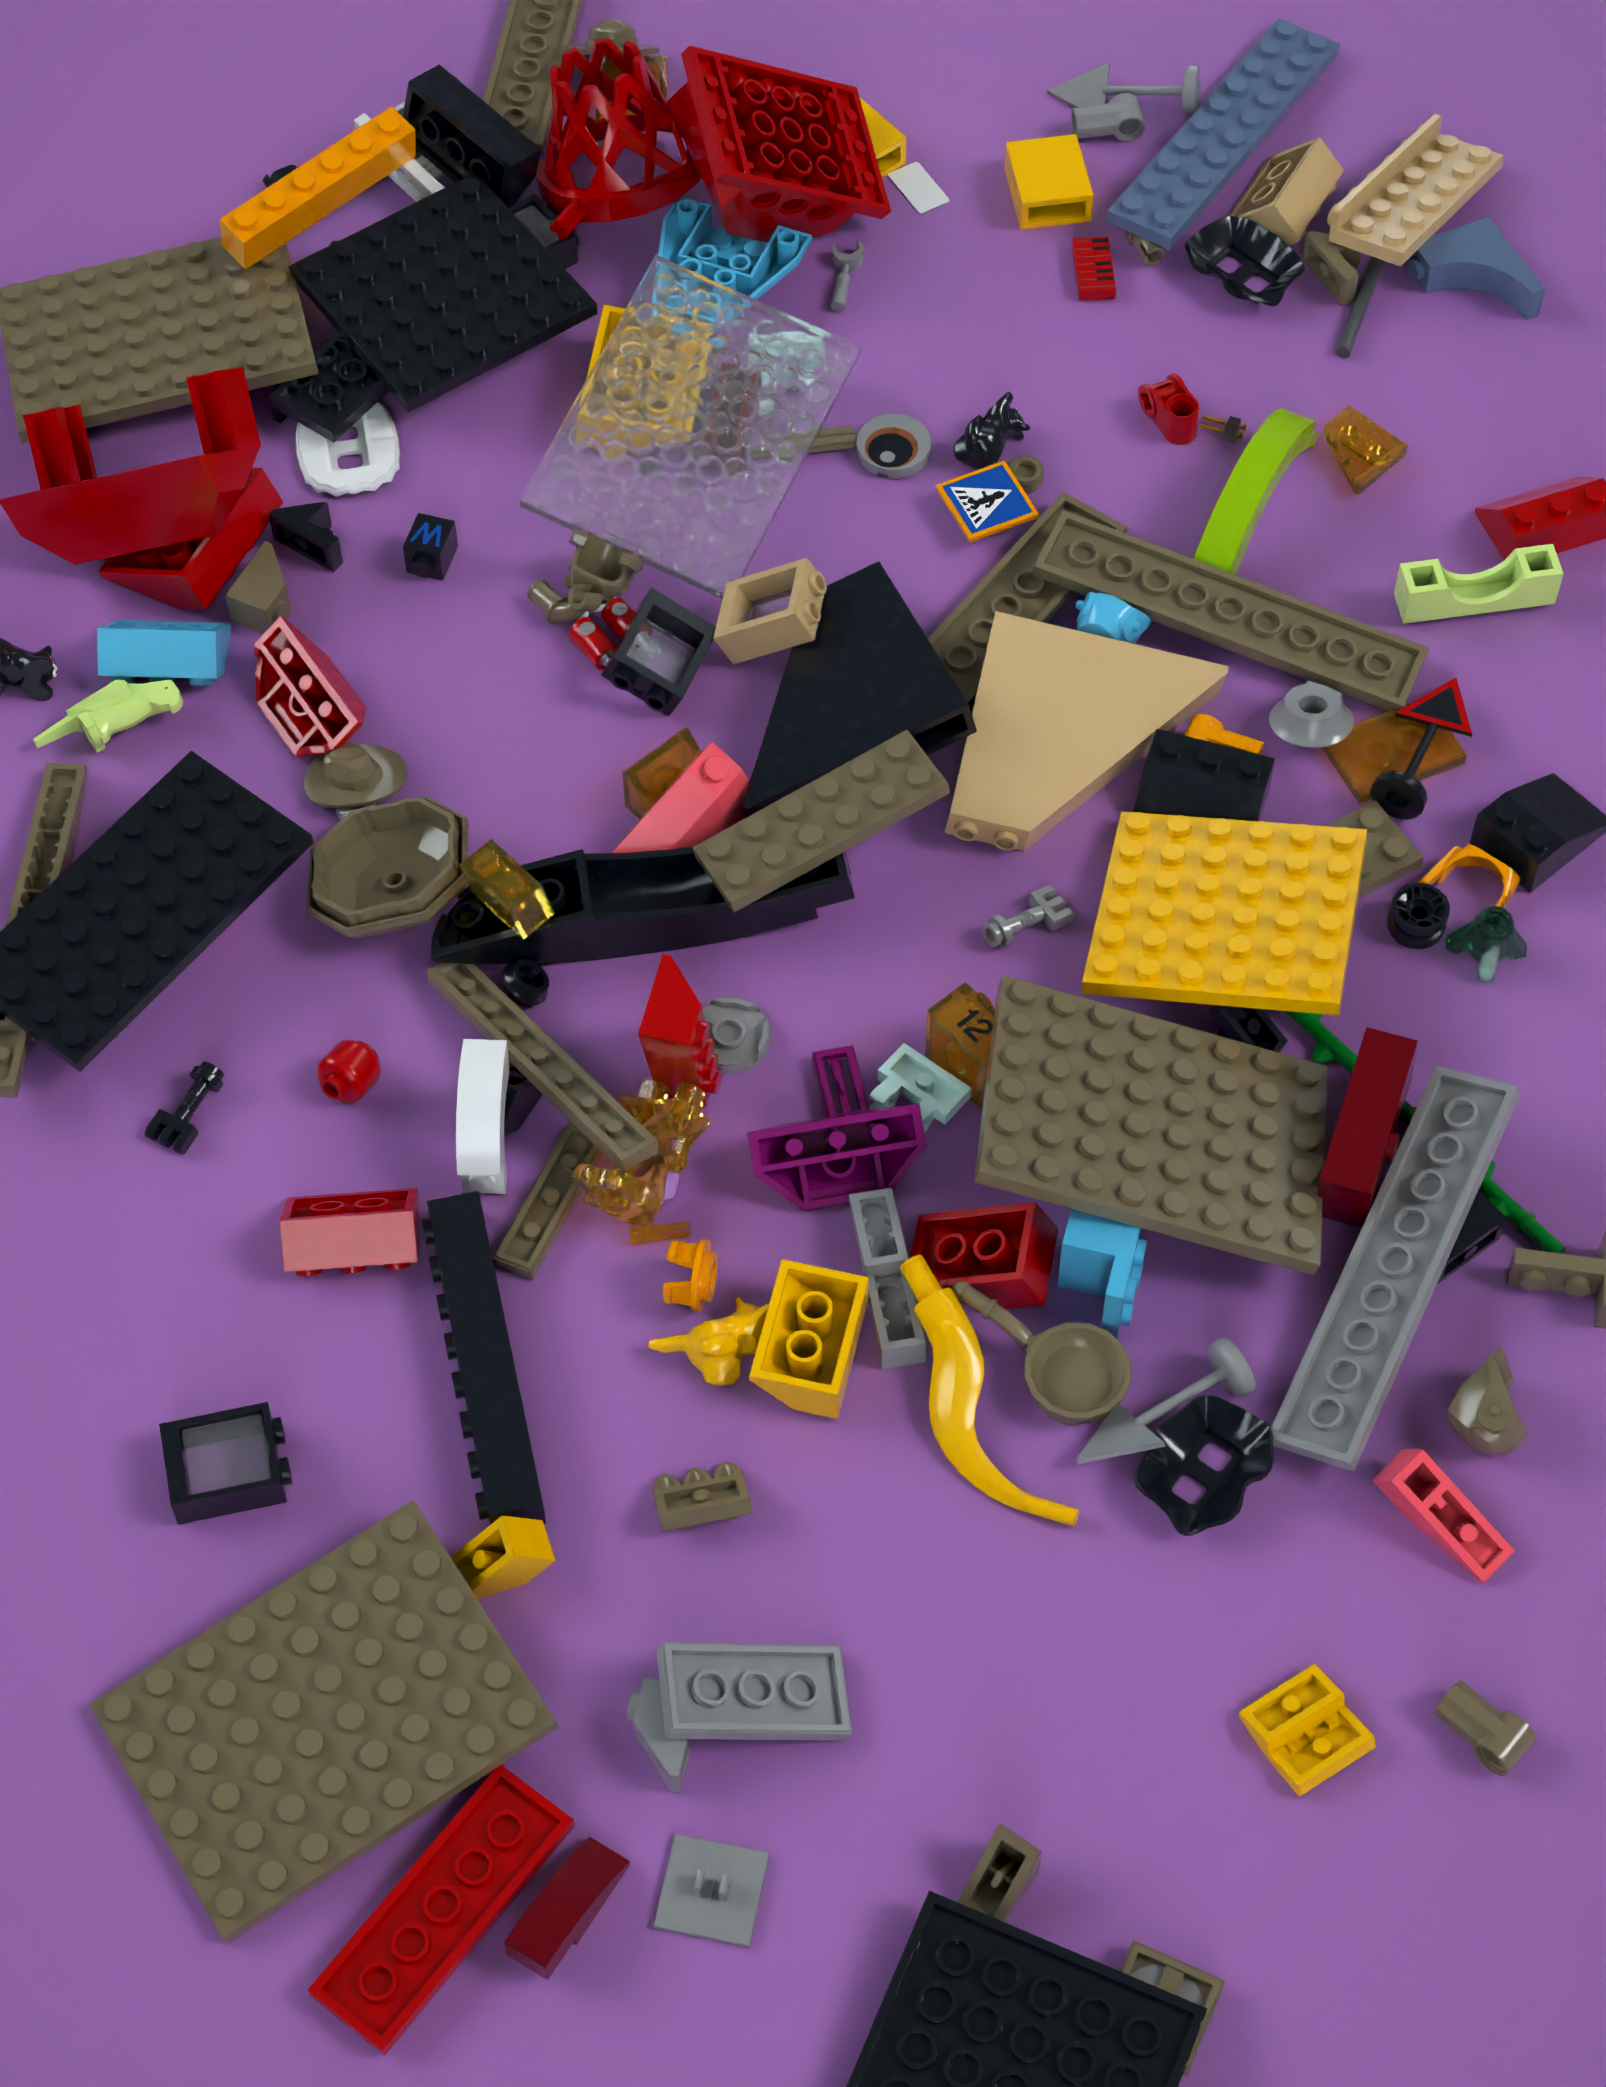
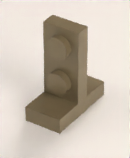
M1606 1230L1598 1248V1258L1515 1247L1508 1267L1507 1284L1518 1285L1531 1291L1542 1289L1564 1291L1568 1295L1576 1297L1594 1295L1596 1296L1595 1327L1606 1328Z

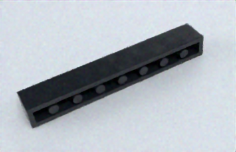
M479 1191L427 1201L430 1218L421 1219L426 1245L435 1243L437 1255L429 1257L433 1283L442 1281L445 1292L436 1295L441 1321L450 1319L452 1332L444 1333L448 1360L457 1358L460 1371L451 1373L456 1399L465 1398L468 1409L467 1411L459 1412L464 1439L473 1437L476 1450L467 1452L471 1478H481L483 1486L482 1492L475 1493L479 1519H489L491 1525L500 1516L543 1520V1523L546 1524L540 1486Z

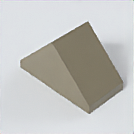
M1003 1824L998 1825L957 1902L1005 1922L1038 1876L1042 1851Z

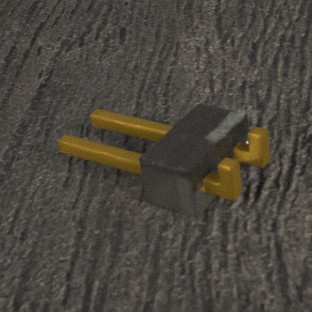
M1203 415L1202 419L1226 425L1225 430L1199 424V428L1223 434L1222 440L1233 443L1236 438H1243L1244 432L1241 431L1238 434L1239 430L1246 431L1247 423H1244L1242 426V419L1230 416L1228 421Z

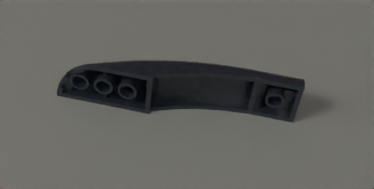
M692 847L630 853L585 854L583 849L520 865L540 884L551 908L508 869L487 875L469 885L457 896L458 902L447 915L442 913L432 937L431 958L434 962L465 964L515 963L520 959L531 960L535 963H560L629 957L737 939L817 919L816 908L854 899L850 866L845 851L742 909L733 912L696 859Z

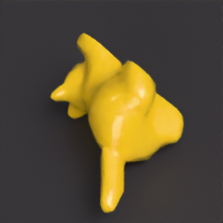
M737 1297L735 1299L736 1312L732 1315L717 1320L705 1321L692 1328L688 1334L650 1340L648 1346L650 1349L663 1353L685 1351L691 1363L702 1372L705 1382L713 1386L731 1385L740 1376L741 1357L747 1354L755 1355L769 1304L758 1307L750 1303H744L740 1297Z

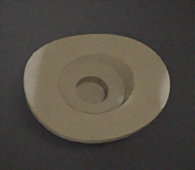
M346 742L342 747L334 749L328 754L318 755L311 762L305 774L304 788L307 797L315 805L325 808L358 807L383 801L399 792L407 780L408 772L404 760L392 750L376 745Z

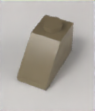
M267 541L263 542L225 595L230 620L265 633L279 616L287 620L291 611V603L283 574L272 543Z

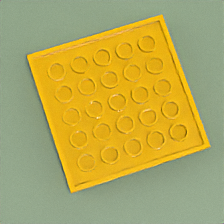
M1121 811L1082 979V993L1339 1016L1367 844V829Z

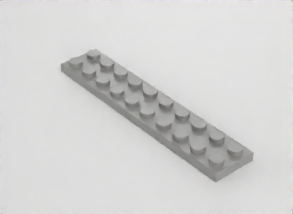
M1440 1066L1435 1067L1273 1422L1271 1430L1274 1436V1447L1354 1472L1519 1100L1520 1092L1518 1086Z

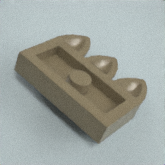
M727 1461L721 1463L716 1469L714 1479L704 1470L695 1467L686 1474L683 1485L675 1477L665 1473L661 1474L653 1485L654 1501L662 1532L673 1529L683 1530L693 1525L718 1520L728 1521L738 1516L752 1514L751 1500L743 1472L739 1467Z

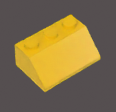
M782 1259L749 1380L793 1410L838 1419L868 1306L869 1277Z

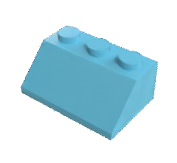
M113 620L97 628L98 676H110V682L125 680L127 683H133L134 677H149V682L170 679L174 682V678H189L190 685H212L213 679H217L225 673L231 636V623Z

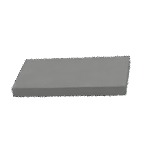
M661 1642L656 1648L665 1739L847 1741L852 1735L841 1646Z

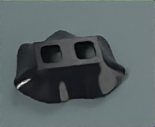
M1222 217L1204 226L1191 236L1184 245L1188 252L1190 263L1199 273L1221 279L1224 288L1229 294L1239 299L1250 300L1255 304L1278 305L1287 287L1305 269L1304 263L1297 253L1276 234L1243 217ZM1227 257H1232L1240 262L1242 266L1233 273H1227L1219 268L1217 264ZM1254 276H1260L1270 285L1260 292H1254L1246 287L1244 283Z
M1198 1396L1153 1430V1433L1164 1442L1165 1447L1146 1451L1141 1464L1135 1472L1134 1483L1143 1495L1154 1501L1169 1516L1175 1529L1184 1536H1192L1208 1528L1223 1525L1233 1520L1240 1512L1247 1486L1253 1482L1263 1480L1271 1471L1274 1460V1436L1272 1430L1265 1421L1240 1406L1215 1396ZM1208 1443L1216 1444L1232 1456V1459L1222 1471H1215L1199 1460L1198 1455ZM1182 1476H1189L1206 1488L1205 1494L1198 1503L1189 1504L1173 1493L1172 1488Z

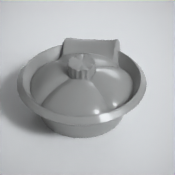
M1307 681L1306 684L1298 685L1288 691L1285 698L1272 708L1269 715V723L1272 730L1288 743L1305 748H1322L1345 739L1353 729L1354 717L1350 709L1343 703L1341 692L1325 685Z

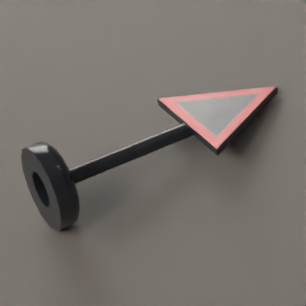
M1457 677L1395 712L1396 717L1428 725L1406 771L1392 770L1383 772L1376 777L1370 790L1372 801L1376 800L1384 811L1392 817L1407 820L1422 814L1428 799L1427 793L1422 783L1414 775L1437 729L1440 728L1472 737Z

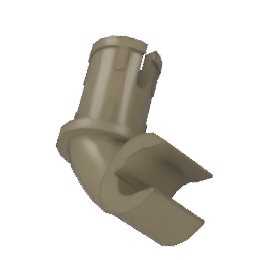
M542 579L535 581L527 592L528 599L545 613V619L553 625L577 619L586 611L594 612L600 607L602 602V594L589 592L593 585L577 583L573 585L569 590L568 598L565 596L561 597L546 580L543 581Z

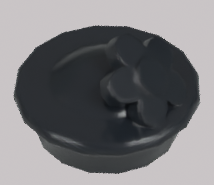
M520 959L504 967L501 974L502 982L505 986L504 989L512 999L523 1005H539L545 1001L548 995L549 978L540 965L531 960Z

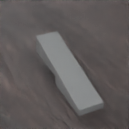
M892 1188L849 1194L850 1209L863 1275L869 1277L868 1301L881 1368L883 1370L926 1363L925 1337L922 1325L914 1312V1307L917 1304L915 1295L900 1269V1265L908 1260V1254Z

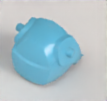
M1088 592L1085 600H1078L1075 606L1076 609L1080 610L1076 620L1078 622V631L1135 644L1140 635L1152 623L1151 618L1145 613L1131 607L1113 595Z

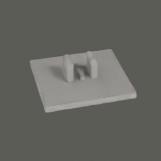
M675 1834L654 1922V1929L750 1948L770 1852Z

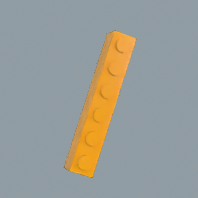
M392 106L220 218L222 247L245 270L415 158V128Z

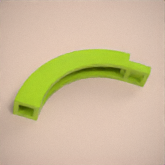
M1279 408L1263 422L1239 458L1216 503L1195 553V560L1237 575L1252 534L1278 482L1293 460L1302 451L1315 446L1320 432L1313 429L1315 420Z

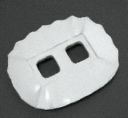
M377 402L353 425L358 430V437L352 440L336 441L333 443L298 422L296 429V455L306 484H310L317 493L328 492L338 497L346 493L358 494L364 490L376 491L383 483L392 482L395 472L400 469L399 438L393 419L383 404ZM354 454L362 456L363 465L350 469H340L338 467L337 460L341 456Z

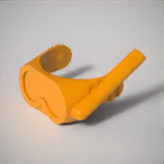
M1468 844L1463 849L1459 846H1454L1418 882L1430 885L1436 882L1440 885L1456 866L1460 868L1477 866L1493 872L1504 886L1503 894L1491 912V917L1497 919L1498 915H1501L1502 909L1506 908V903L1510 900L1509 898L1515 892L1520 882V877L1503 862L1480 848Z

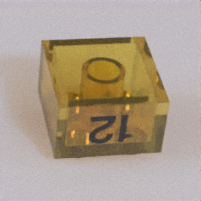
M965 982L927 1010L925 1057L972 1088L970 1100L982 1111L995 1009L985 994L974 991Z

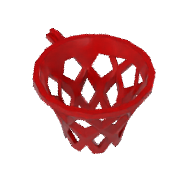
M611 39L595 40L589 61L574 47L563 53L560 68L557 65H552L550 69L552 116L546 159L538 164L536 179L542 200L546 204L551 205L556 214L559 215L550 225L551 231L556 232L559 239H566L581 221L590 223L614 222L646 215L676 201L699 182L701 176L688 148L687 150L684 148L681 139L683 137L667 105V100L662 95L636 44L626 41L623 45L622 53ZM604 55L621 70V74L615 78V81L600 70ZM574 66L583 74L575 97L569 87ZM592 103L603 115V119L596 121L588 115ZM626 109L633 112L634 114L625 115ZM564 115H565V116H567L568 118H567L566 123H565V125H564V128H563V130H562L563 117H564ZM657 131L674 134L682 158L679 163L656 147ZM604 139L600 149L596 142ZM624 147L645 158L643 182L630 187L613 170ZM582 152L597 167L588 189L576 187L570 168ZM655 164L668 171V173L653 178Z

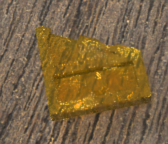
M1350 405L1324 427L1323 437L1353 492L1357 495L1362 493L1406 456L1408 445Z

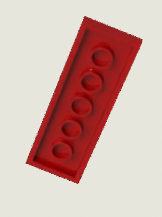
M503 1765L494 1769L308 1988L309 1996L385 2056L575 1827L574 1819Z

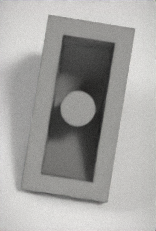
M644 1677L640 1693L633 1691L631 1694L627 1720L633 1721L635 1739L669 1790L680 1794L693 1739H665L659 1679Z

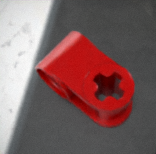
M1172 373L1162 382L1151 386L1147 383L1139 386L1138 397L1142 409L1148 417H1151L1163 433L1165 439L1176 445L1189 444L1194 441L1197 436L1199 403L1186 388L1181 377L1177 373Z

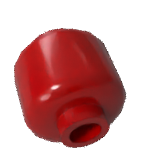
M343 1040L336 1044L319 1062L317 1067V1077L323 1093L330 1099L343 1103H355L362 1099L377 1083L381 1074L379 1058L375 1050L367 1043L354 1040Z

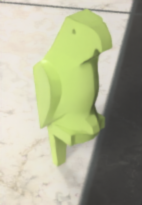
M171 679L143 684L127 683L125 680H114L65 711L67 714L65 718L39 734L33 741L36 747L39 748L73 732L85 733L88 741L98 753L106 748L105 743L110 740L111 735L130 729L149 716L167 711L175 714L183 706V698Z

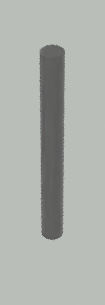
M1372 256L1370 258L1336 348V354L1341 358H1348L1351 354L1385 261Z

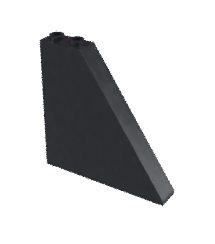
M879 561L827 585L815 640L791 648L743 802L748 817L905 730L909 731L926 755L977 732L966 699Z

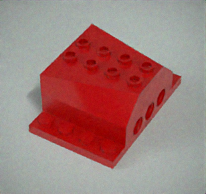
M690 45L681 53L688 82L667 101V105L727 234L769 242L776 228L780 225L810 234L814 238L833 233L855 213L883 219L891 212L857 87Z

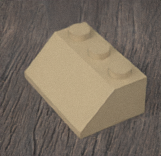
M1320 137L1268 157L1229 216L1252 220L1276 234L1285 243L1293 245L1305 236L1306 227L1321 212L1322 208L1320 206L1325 198L1336 189L1337 185L1335 183L1344 169Z

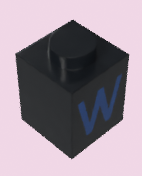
M421 513L417 514L403 545L407 573L423 578L429 577L444 580L458 548L454 520Z

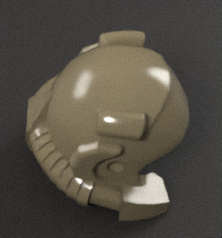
M575 528L569 543L576 546V551L568 567L570 575L564 577L563 582L566 588H571L577 583L593 585L589 592L602 594V602L605 601L607 604L613 599L620 598L619 594L626 593L634 574H638L643 569L644 559L639 557L640 554L618 547L588 530L581 531Z

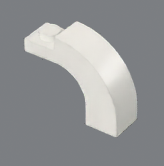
M463 1039L456 1108L457 1175H461L462 1193L479 1191L481 1194H506L507 1173L504 1147V1117L509 1077L507 1040Z

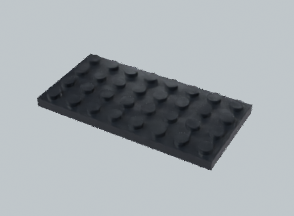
M191 750L0 931V1013L81 1072L314 843L311 833Z

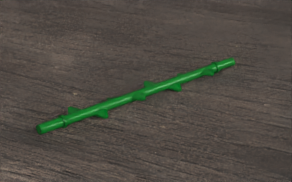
M1284 1011L1317 1042L1312 1056L1314 1063L1322 1064L1337 1060L1352 1074L1357 1055L1320 1022L1322 1014ZM1405 1100L1400 1119L1409 1126L1417 1107H1412ZM1491 1161L1479 1191L1506 1218L1517 1226L1516 1230L1519 1233H1525L1543 1251L1563 1253L1566 1247L1535 1220L1536 1216L1524 1210L1491 1179L1495 1167L1494 1161Z

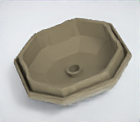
M427 796L404 798L392 803L350 811L310 850L307 900L309 916L347 937L356 939L429 924L464 890L469 882L468 818Z

